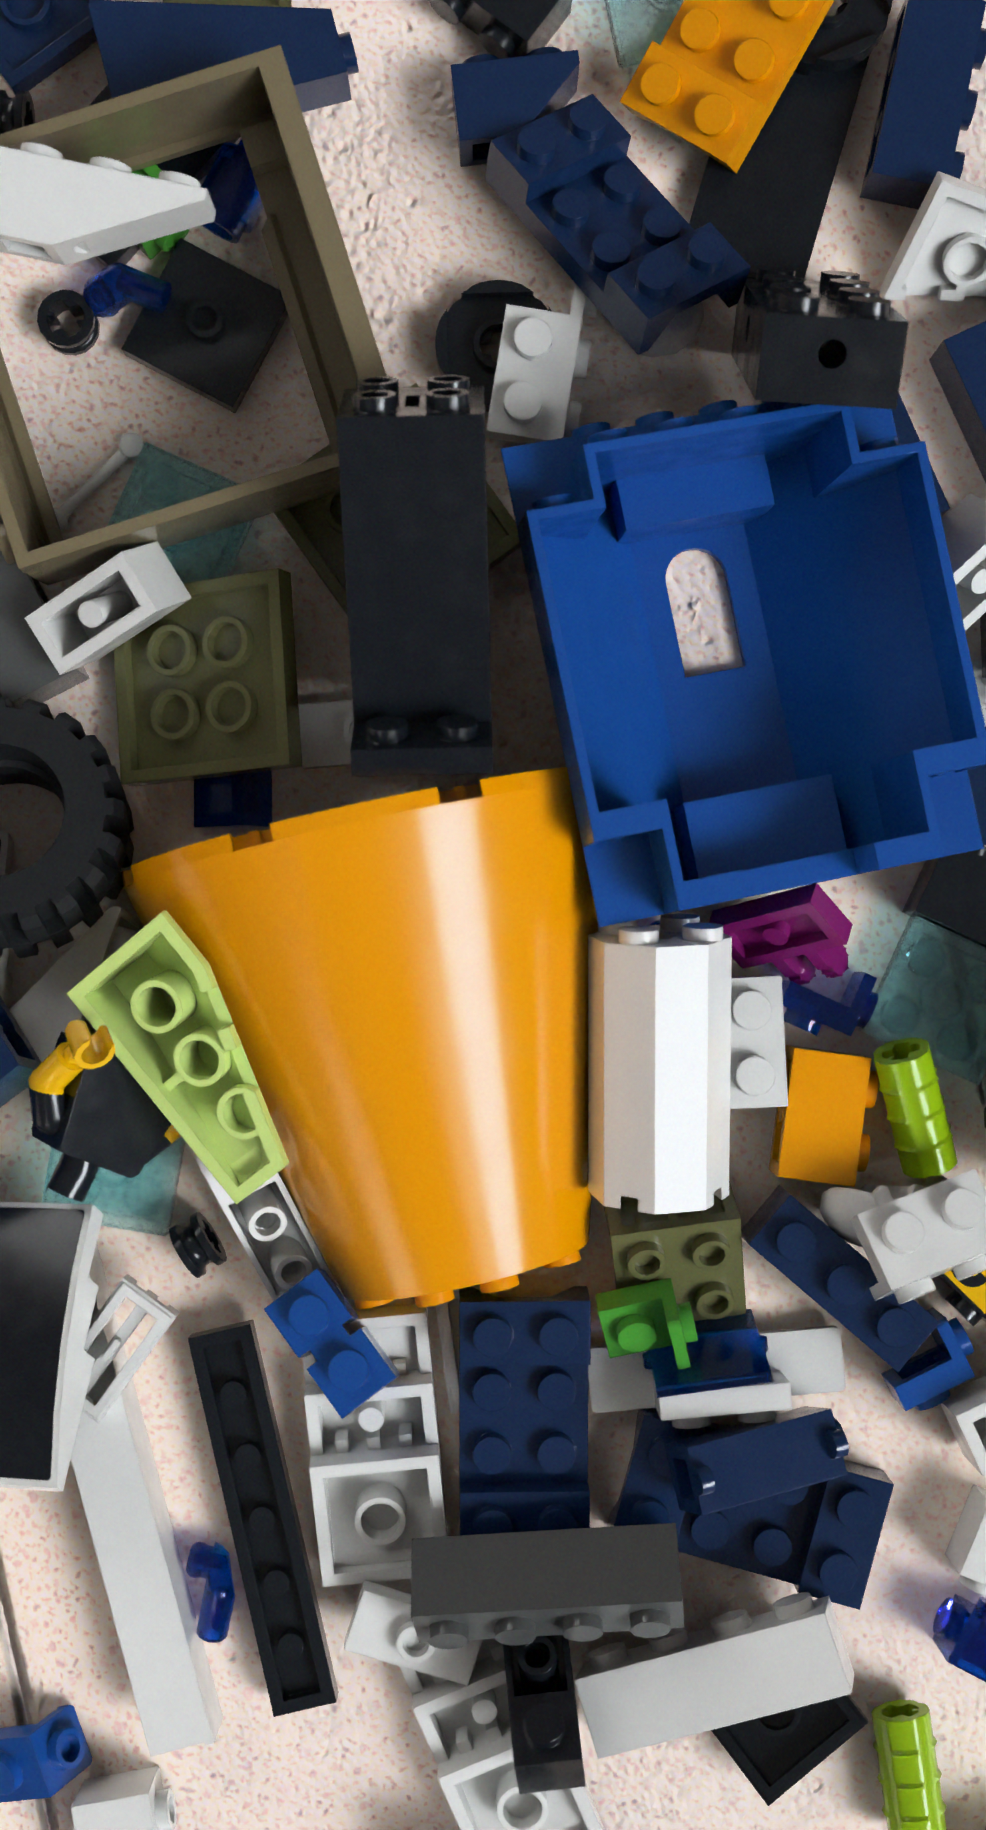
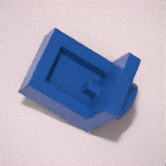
M933 1307L927 1311L940 1322L931 1333L937 1346L909 1359L899 1372L891 1368L881 1373L892 1397L905 1411L913 1407L918 1411L936 1407L950 1397V1389L975 1377L966 1358L974 1353V1348L966 1331L956 1317L948 1321L945 1316Z
M73 1705L58 1707L36 1724L0 1728V1803L51 1798L91 1765L92 1756Z

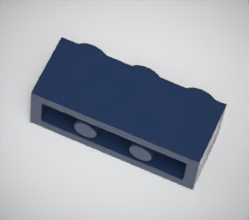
M985 0L904 1L896 22L860 198L919 210L938 171L960 179L965 152L956 151L959 131L968 130L978 98V91L968 89L972 69L980 70L986 56V28L981 27L986 7Z
M780 1185L777 1186L741 1229L742 1238L754 1250L897 1372L901 1370L940 1324L934 1316L915 1300L899 1305L895 1295L891 1294L875 1301L869 1288L877 1284L878 1280L869 1261Z

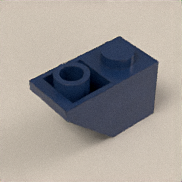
M541 47L530 51L526 56L499 59L491 54H480L466 59L461 64L451 65L452 99L460 167L487 164L491 140L565 107L577 92L580 64L578 50L562 52L556 47Z

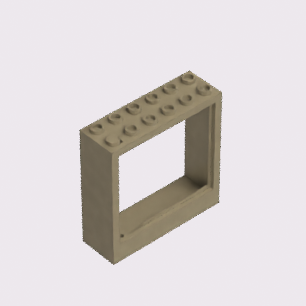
M281 44L0 134V146L20 150V146L24 142L38 143L59 151L63 155V159L89 164L92 157H106L128 165L132 172L241 137L267 216L261 232L333 454L64 540L0 349V515L3 524H0V550L9 565L17 563L19 570L47 586L92 572L125 550L158 541L163 549L340 492L336 417L344 390L356 389V380L387 377Z

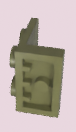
M730 1180L729 1196L721 1200L714 1195V1205L707 1210L667 1214L638 1212L637 1198L621 1196V1209L603 1206L612 1249L616 1289L671 1278L677 1304L690 1301L694 1323L739 1317L746 1313L741 1218Z

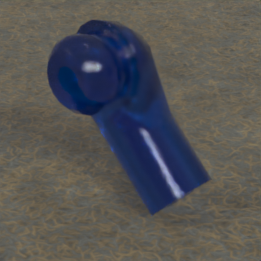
M116 262L88 278L82 295L96 317H113L130 302L157 313H162L169 302L172 285L170 282Z

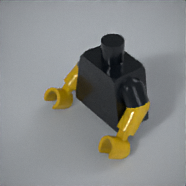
M72 1020L67 1024L65 1033L61 1031L55 1049L29 1076L31 1119L33 1122L31 1129L33 1137L62 1152L47 1187L63 1196L84 1202L100 1167L128 1178H134L139 1175L145 1164L149 1163L179 1139L181 1135L115 1055V1045L108 1027L105 1025L99 1026L98 1030L91 1036L85 1021Z

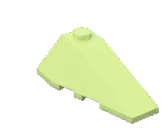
M165 910L66 994L96 1031L99 1026L105 1025L108 1027L115 1045V1055L237 1205L289 1164V1160L211 966L167 910Z

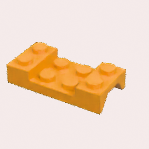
M684 0L661 44L652 40L619 102L635 116L657 124L697 147L718 163L737 174L834 0Z

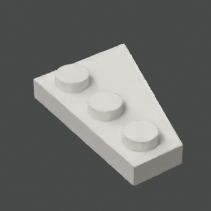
M940 171L937 172L879 289L883 299L905 300L906 295L938 296L939 301H963L964 296L986 297L985 188Z

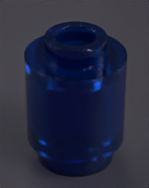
M242 139L238 145L225 142L201 185V188L208 189L216 210L215 220L201 226L228 242L238 243L243 233L252 232L264 207Z

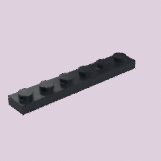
M254 1320L192 1333L188 1338V1343L273 1716L276 1717L336 1703L339 1693Z

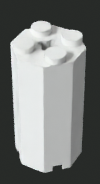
M686 913L663 914L660 916V925L637 926V920L599 927L598 924V932L588 934V1192L606 1207L621 1209V1196L637 1198L638 1212L667 1214L702 1211L714 1205V1195L721 1200L729 1196L732 936L723 933V925L699 923V915Z

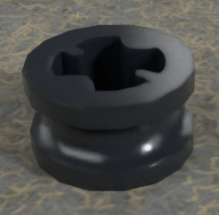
M0 90V134L35 123L34 104L29 91H18L16 96L11 98L5 90Z
M59 290L51 293L42 301L38 309L37 323L40 332L54 350L64 355L76 356L87 352L95 345L99 337L100 323L91 304L83 295L73 290ZM67 310L74 317L84 315V320H76L80 330L71 336H68L63 329L54 331V326H61V322L57 317Z
M196 1212L190 1216V1224L187 1227H181L176 1224L169 1229V1235L185 1267L196 1278H200L206 1274V1266L209 1263L214 1262L216 1265H221L227 1261V1256L211 1224L200 1212Z

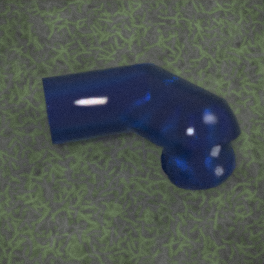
M199 1541L191 1546L186 1565V1572L190 1577L206 1579L196 1633L203 1641L217 1643L226 1639L236 1597L230 1553L218 1542L211 1546Z

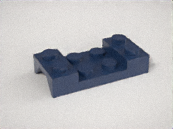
M591 94L491 140L485 181L632 349L640 355L651 348L678 313L715 294L728 308L738 304L751 266L711 222L696 230L691 227L629 159L627 152L631 135L604 105Z
M573 1286L551 1297H497L489 1293H481L479 1289L473 1287L459 1289V1536L590 1528L588 1365H591V1299L587 1286Z
M656 1408L638 1410L633 1450L620 1497L610 1512L607 1527L676 1523L678 1552L792 1583L797 1593L808 1592L815 1598L829 1596L833 1603L860 1610L894 1486L884 1470L844 1459L848 1474L846 1476L701 1516L679 1510L664 1444L722 1429L726 1426L711 1422L706 1427L679 1429L672 1426V1420L661 1421Z

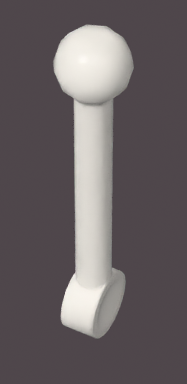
M132 432L124 434L119 440V451L59 508H54L61 531L65 530L68 524V517L127 460H138L144 455L145 443L138 434Z

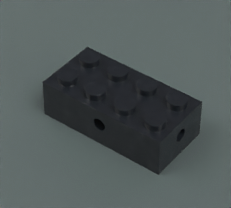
M761 266L757 267L756 277H747L739 303L736 305L731 355L756 401L881 409L897 408L909 321L891 306L890 300L880 297V291L871 289L869 282L860 280V274L846 271H821L819 282L804 281L803 278L795 276L796 270Z

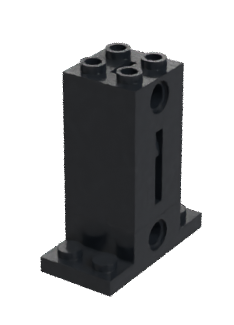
M462 375L433 376L427 378V387L399 388V380L394 377L356 380V389L344 390L336 417L354 718L350 747L352 777L493 773L484 386H469V377Z

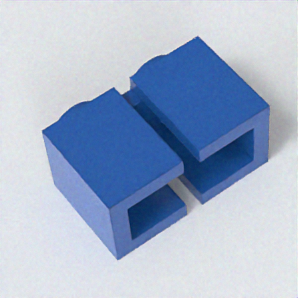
M315 1269L264 1308V1311L298 1358L307 1357L311 1353L317 1361L307 1368V1371L342 1419L401 1375L367 1327L359 1328L352 1335L345 1329L343 1325H349L359 1316L328 1273L323 1269Z

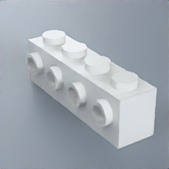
M808 1592L797 1593L774 1602V1611L749 1617L746 1609L733 1610L713 1618L710 1621L711 1628L687 1633L684 1626V1628L671 1629L664 1636L649 1638L650 1644L627 1650L624 1642H616L591 1651L588 1654L589 1660L585 1661L574 1682L597 1758L601 1759L852 1694L854 1671L830 1597L826 1596L812 1600Z

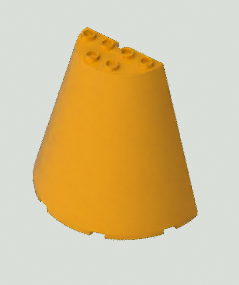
M567 767L479 779L480 783L457 786L454 789L438 792V788L434 787L269 823L270 829L250 831L248 834L234 837L231 834H226L168 851L133 864L130 870L121 872L124 891L143 926L145 927L157 915L167 910L209 962L289 1160V1164L278 1173L345 1298L355 1301L356 1309L373 1308L390 1303L394 1299L414 1297L416 1307L435 1306L453 1300L455 1298L453 1290L478 1284L481 1293L504 1291L519 1285V1273L541 1266L544 1268H554L578 1262L581 1260L579 1250L589 1242L592 1194L588 1192V934L598 932V919Z

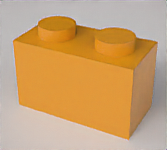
M785 1045L788 1106L776 1107L768 1170L777 1177L855 1187L857 1171H866L870 1156L869 1134L862 1133L865 1108L872 1109L874 1107L878 1093L879 1078L877 1071L870 1070L872 1058L859 1054Z

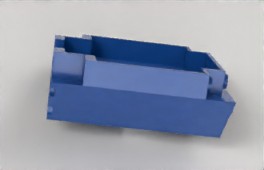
M723 400L703 406L698 410L699 415L674 418L672 411H659L639 417L635 420V426L611 429L608 422H595L575 428L571 431V437L501 448L599 927L984 849L968 770L986 765V728L926 443L921 441L901 445L900 439L897 436L892 409L761 401V404L738 407L735 400ZM696 550L712 556L720 564L724 572L743 667L685 678L666 586V571L669 563L675 556L685 551Z

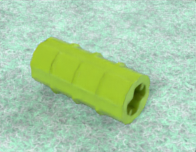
M909 1037L890 1041L879 1046L873 1052L874 1063L880 1082L879 1091L883 1094L888 1113L887 1120L890 1121L895 1140L894 1148L897 1149L903 1173L909 1177L921 1179L939 1176L952 1170L958 1161L952 1139L953 1135L950 1131L951 1124L948 1123L945 1111L946 1106L943 1103L944 1096L941 1095L938 1083L939 1078L936 1075L937 1068L934 1067L929 1042L922 1038Z
M914 1700L888 1701L874 1707L871 1711L875 1737L873 1747L877 1751L879 1765L877 1778L882 1786L884 1800L882 1812L886 1816L888 1830H947L944 1814L947 1806L942 1800L940 1786L942 1773L937 1765L935 1751L937 1740L933 1736L929 1707L924 1703Z

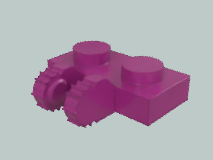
M817 883L712 911L708 923L723 925V933L732 936V958L742 969L772 962L785 977L789 978V982H793V985L798 986L810 983V980L816 977V968L821 970L822 975L825 974L826 978L843 976V973L849 969V954H847V948L843 945H846L853 924Z

